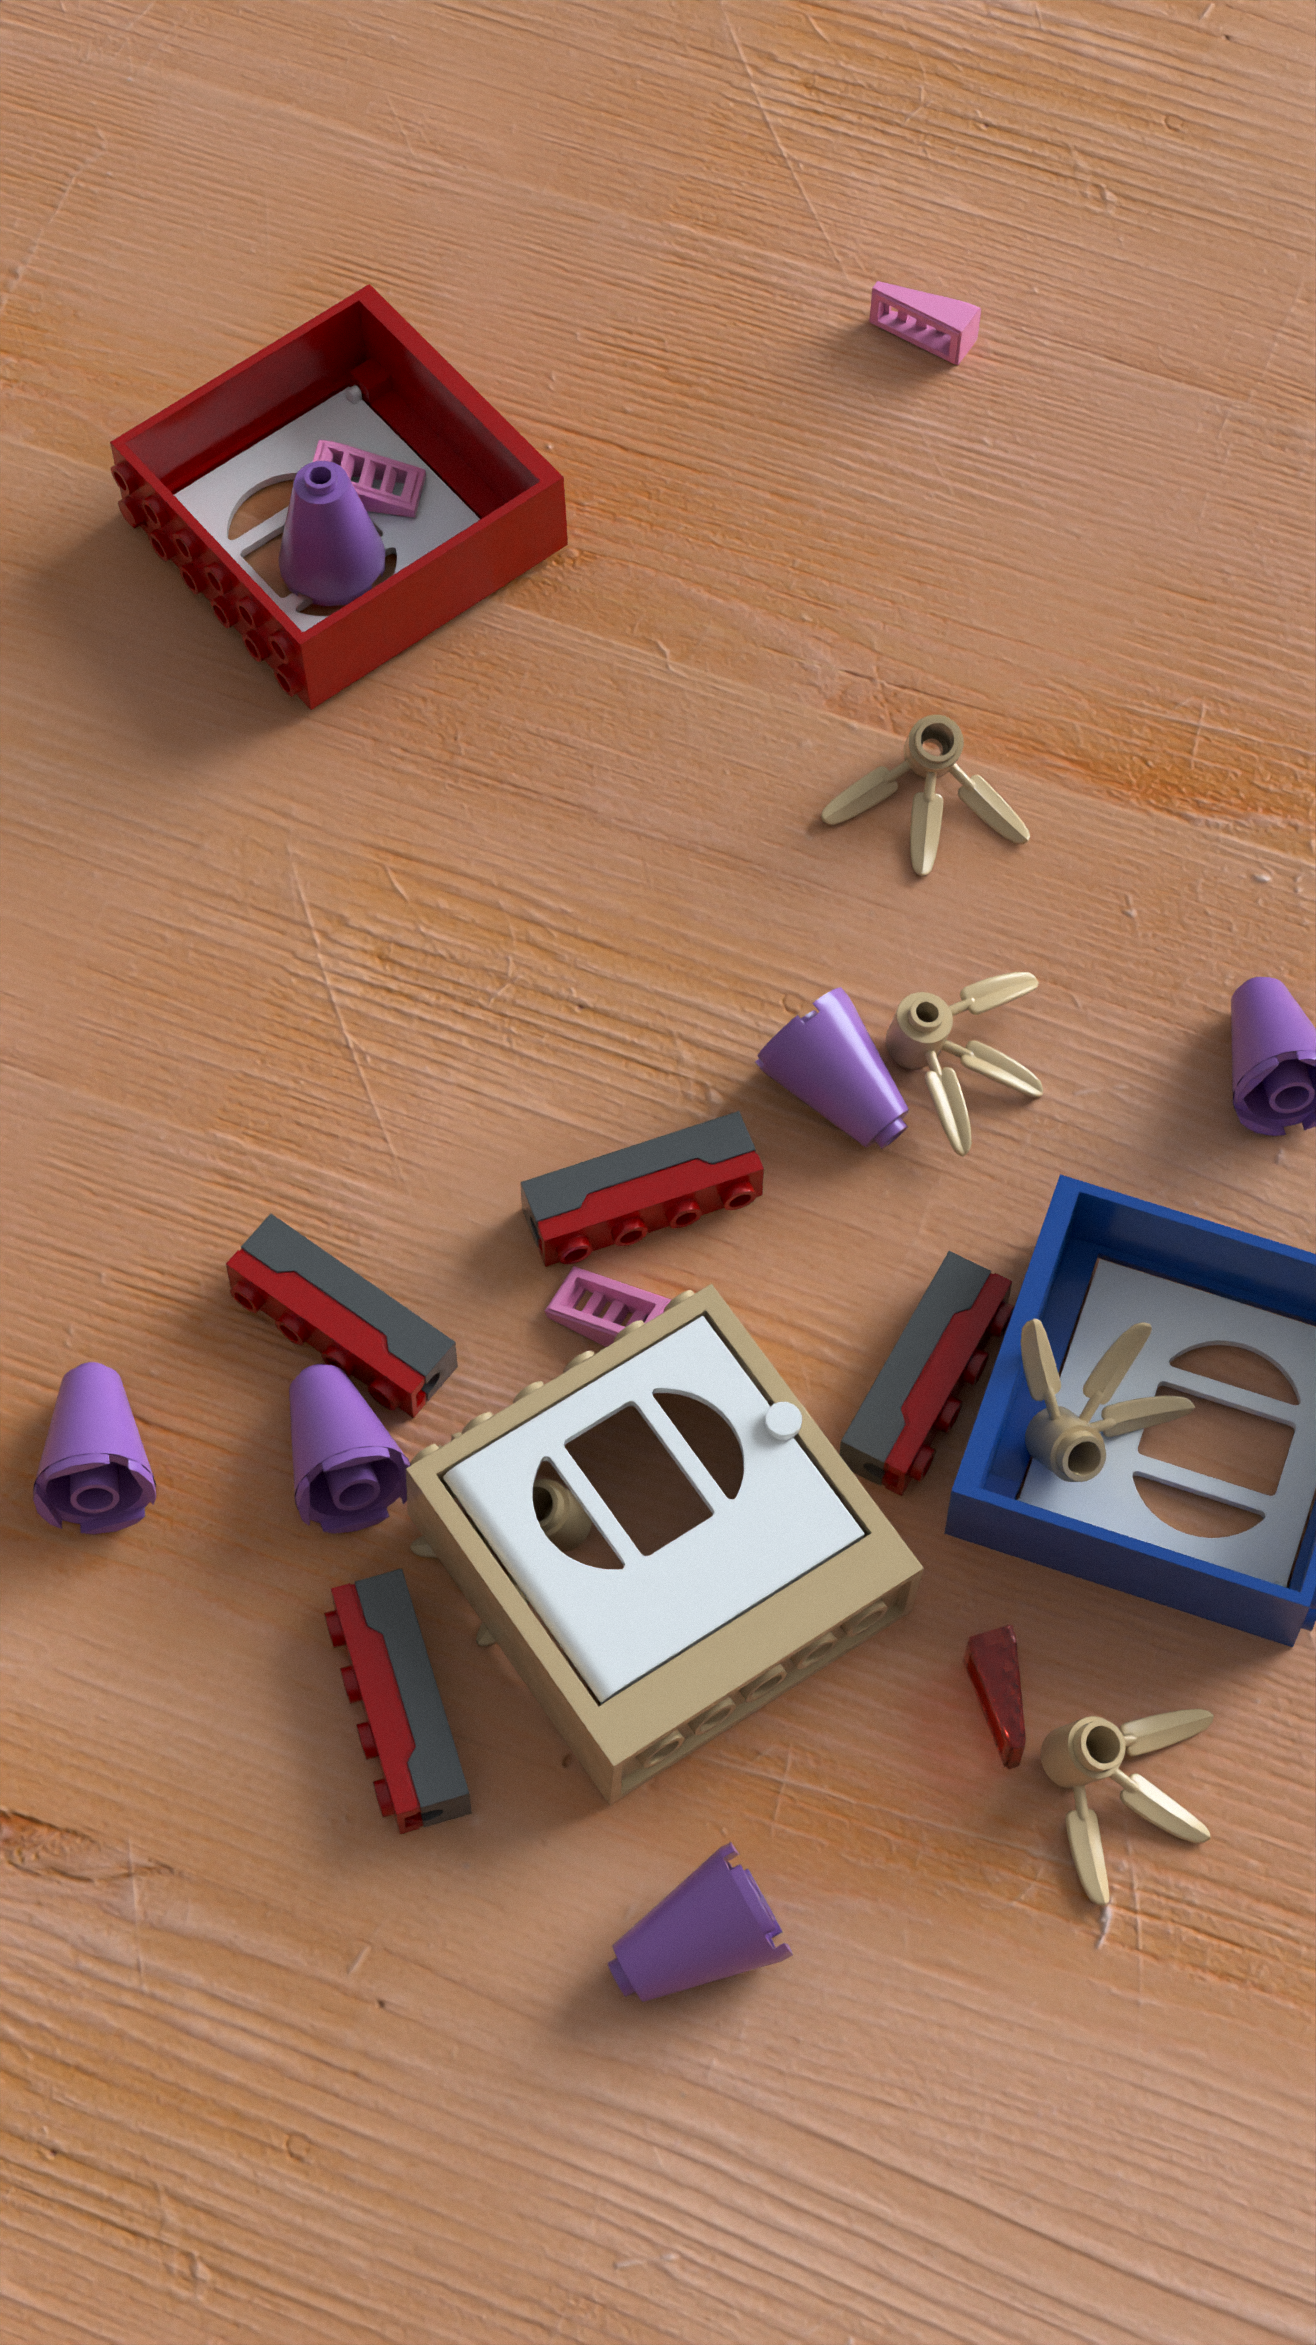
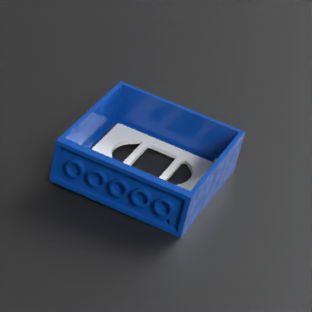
M1060 1174L951 1490L944 1534L1293 1647L1300 1629L1312 1632L1316 1621V1498L1289 1587H1287V1581L1316 1489V1327H1314L1316 1326V1254ZM1097 1258H1100L1060 1376L1061 1389L1055 1394L1058 1406L1069 1409L1079 1417L1090 1399L1083 1394V1385L1102 1356L1131 1326L1142 1322L1149 1323L1152 1327L1149 1338L1110 1401L1098 1406L1089 1423L1103 1420L1101 1412L1108 1405L1138 1398L1153 1397L1159 1386H1166L1291 1426L1294 1429V1435L1275 1495H1265L1141 1455L1138 1452V1446L1144 1429L1114 1437H1106L1103 1431L1099 1432L1105 1444L1106 1461L1100 1473L1088 1481H1064L1033 1458L1020 1498L1017 1499L1031 1457L1025 1444L1026 1429L1032 1418L1038 1412L1047 1408L1045 1400L1036 1401L1030 1396L1021 1356L1020 1341L1023 1326L1034 1318L1042 1322L1059 1374ZM1226 1345L1243 1348L1262 1356L1282 1372L1291 1384L1299 1405H1292L1175 1368L1170 1365V1362L1188 1351L1205 1346ZM1133 1476L1144 1477L1261 1515L1264 1520L1247 1531L1228 1537L1205 1538L1183 1533L1170 1527L1150 1511L1135 1487Z

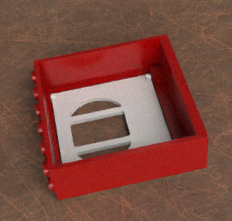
M370 284L110 442L115 464L111 467V473L120 488L122 499L118 501V506L125 520L132 528L140 526L146 532L157 555L165 562L170 559L179 568L181 577L191 592L195 595L202 593L210 601L212 610L220 623L226 628L233 626L242 636L243 643L250 655L257 662L265 660L274 670L276 680L284 692L290 697L297 695L310 710L568 545L564 477ZM319 440L345 444L426 470V479L415 518L367 511L377 532L381 535L385 548V557L390 554L397 555L394 574L330 616H314L299 613L313 603L311 597L303 595L298 591V596L292 593L285 598L279 597L243 559L244 556L284 532L288 507L235 540L228 539L231 521L243 502L264 487L282 481L294 480L302 467L313 462ZM352 477L351 481L359 483L360 477ZM374 479L372 488L380 490L382 480ZM395 482L392 494L401 496L404 483Z

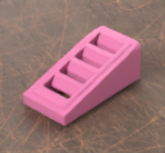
M877 281L873 286L870 323L956 365H959L976 342L981 308L963 301ZM891 307L897 309L898 312L891 311Z
M327 440L318 441L313 462L330 461L338 464L346 471L350 481L352 477H360L359 483L352 481L351 483L366 511L415 518L426 479L425 469L345 444ZM374 479L382 480L380 490L372 488ZM395 482L404 483L401 496L392 494Z
M573 1266L546 1308L545 1313L547 1318L607 1347L614 1343L617 1334L625 1328L621 1324L628 1312L633 1313L626 1326L639 1320L647 1323L664 1313V1308L671 1299ZM586 1290L593 1293L582 1311L575 1309ZM607 1301L611 1302L612 1304L602 1319L598 1318Z

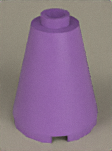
M330 461L309 463L296 474L279 551L280 573L289 591L298 596V591L303 595L311 597L313 604L321 606L349 604L372 589V583L380 574L382 577L386 568L385 548L379 533L346 471L338 464Z
M1271 977L1249 979L1233 993L1231 998L1233 1106L1242 1125L1253 1132L1271 1136L1286 1135L1284 1127L1302 1123L1304 1131L1316 1127V1028L1280 980Z
M841 987L836 988L812 1003L819 1013L813 1010L802 1018L797 1015L786 1024L759 1052L757 1056L760 1059L756 1060L755 1063L762 1072L865 1148L876 1142L883 1149L908 1128L902 1119L908 1114L909 1109L850 997Z
M88 1362L73 1368L62 1378L33 1487V1501L37 1513L55 1527L62 1529V1520L80 1524L81 1533L85 1534L119 1531L138 1523L145 1517V1507L150 1502L154 1505L156 1500V1483L120 1375L103 1364Z
M315 1364L302 1370L289 1387L295 1504L302 1521L309 1526L310 1520L321 1523L323 1532L329 1533L353 1532L380 1523L389 1517L387 1507L399 1497L403 1504L407 1501L406 1468L411 1466L408 1458L341 1368L333 1365Z
M732 1842L722 1846L612 1945L617 1958L608 1962V1966L625 1997L636 1992L641 2001L645 2002L775 1964L793 1955L788 1944L783 1943L778 1947L775 1946L772 1938L782 1933V1930L749 1869L744 1870L741 1864L733 1868L729 1861L740 1855Z

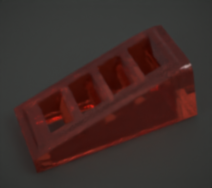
M1006 1625L969 1637L963 1664L1003 1766H1006L1009 1770L1020 1765L1025 1748L1026 1734L1016 1634L1013 1625Z

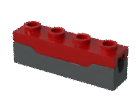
M737 1111L520 1182L522 1210L535 1243L539 1247V1253L545 1267L559 1262L566 1265L574 1264L587 1258L592 1251L614 1244L617 1246L632 1245L642 1240L647 1233L668 1226L683 1228L695 1223L702 1215L723 1208L726 1210H737L749 1205L756 1197L763 1195L764 1167L756 1153L742 1116Z
M270 1214L241 1246V1250H237L226 1263L231 1287L230 1293L243 1308L252 1313H257L261 1310L276 1321V1327L287 1339L300 1346L305 1342L322 1353L321 1357L326 1365L337 1366L348 1377L353 1375L366 1384L370 1395L388 1410L395 1411L398 1407L412 1418H415L426 1405L425 1402L432 1398L458 1367L455 1341L273 1214Z
M948 1251L841 1440L839 1455L853 1473L880 1486L884 1485L886 1489L900 1496H903L912 1478L919 1482L924 1479L936 1454V1449L930 1447L939 1430L948 1434L953 1427L963 1405V1401L957 1399L965 1382L974 1386L983 1373L989 1359V1353L983 1350L990 1337L994 1335L1001 1338L1008 1327L1015 1307L1008 1303L1012 1287L1011 1280L997 1273L992 1274L990 1270Z
M402 1568L355 1581V1584L352 1585L348 1583L331 1588L334 1610L325 1612L324 1616L333 1648L345 1645L350 1666L340 1668L348 1701L350 1704L361 1701L367 1721L356 1724L365 1759L378 1758L383 1778L373 1781V1786L382 1817L394 1815L399 1834H404L417 1830L421 1826L428 1827L472 1814L469 1790Z

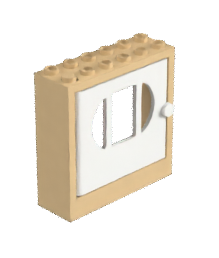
M712 1284L697 1293L688 1290L679 1294L666 1305L664 1313L647 1323L639 1320L629 1324L617 1334L614 1343L596 1354L593 1351H586L578 1355L567 1364L563 1374L545 1385L542 1381L528 1385L515 1396L512 1405L495 1415L491 1412H486L477 1416L463 1428L462 1435L444 1446L432 1444L424 1448L411 1460V1466L406 1468L407 1511L409 1517L609 1805L910 1613L913 1609L924 1569ZM670 1393L695 1399L717 1412L730 1426L739 1442L744 1467L743 1480L735 1499H728L655 1400L653 1394ZM628 1406H634L713 1514L709 1519L649 1556H644L640 1553L565 1448L567 1443ZM548 1461L552 1464L624 1566L623 1569H602L585 1565L568 1557L548 1539L537 1520L532 1498L535 1477L542 1462ZM455 1498H457L458 1501L461 1503L465 1511L468 1513L472 1521L475 1523L479 1531L482 1533L486 1541L489 1543V1545L496 1553L500 1561L503 1563L507 1571L510 1573L514 1581L517 1583L521 1591L524 1593V1595L529 1600L533 1608L536 1610L540 1618L543 1620L547 1628L550 1630L554 1638L557 1640L561 1648L564 1650L568 1658L571 1660L575 1668L578 1670L582 1678L585 1680L589 1688L592 1690L596 1698L599 1700V1702L601 1703L600 1706H598L596 1702L593 1700L589 1692L586 1690L582 1682L579 1680L575 1672L572 1670L568 1662L565 1660L561 1652L558 1650L554 1642L551 1640L547 1632L544 1630L540 1622L537 1620L533 1612L530 1610L526 1602L523 1600L519 1592L516 1590L512 1582L509 1580L505 1572L502 1570L498 1562L495 1560L491 1552L488 1550L482 1539L479 1537L475 1529L472 1527L468 1519L465 1517L461 1509L458 1507V1505L454 1501Z

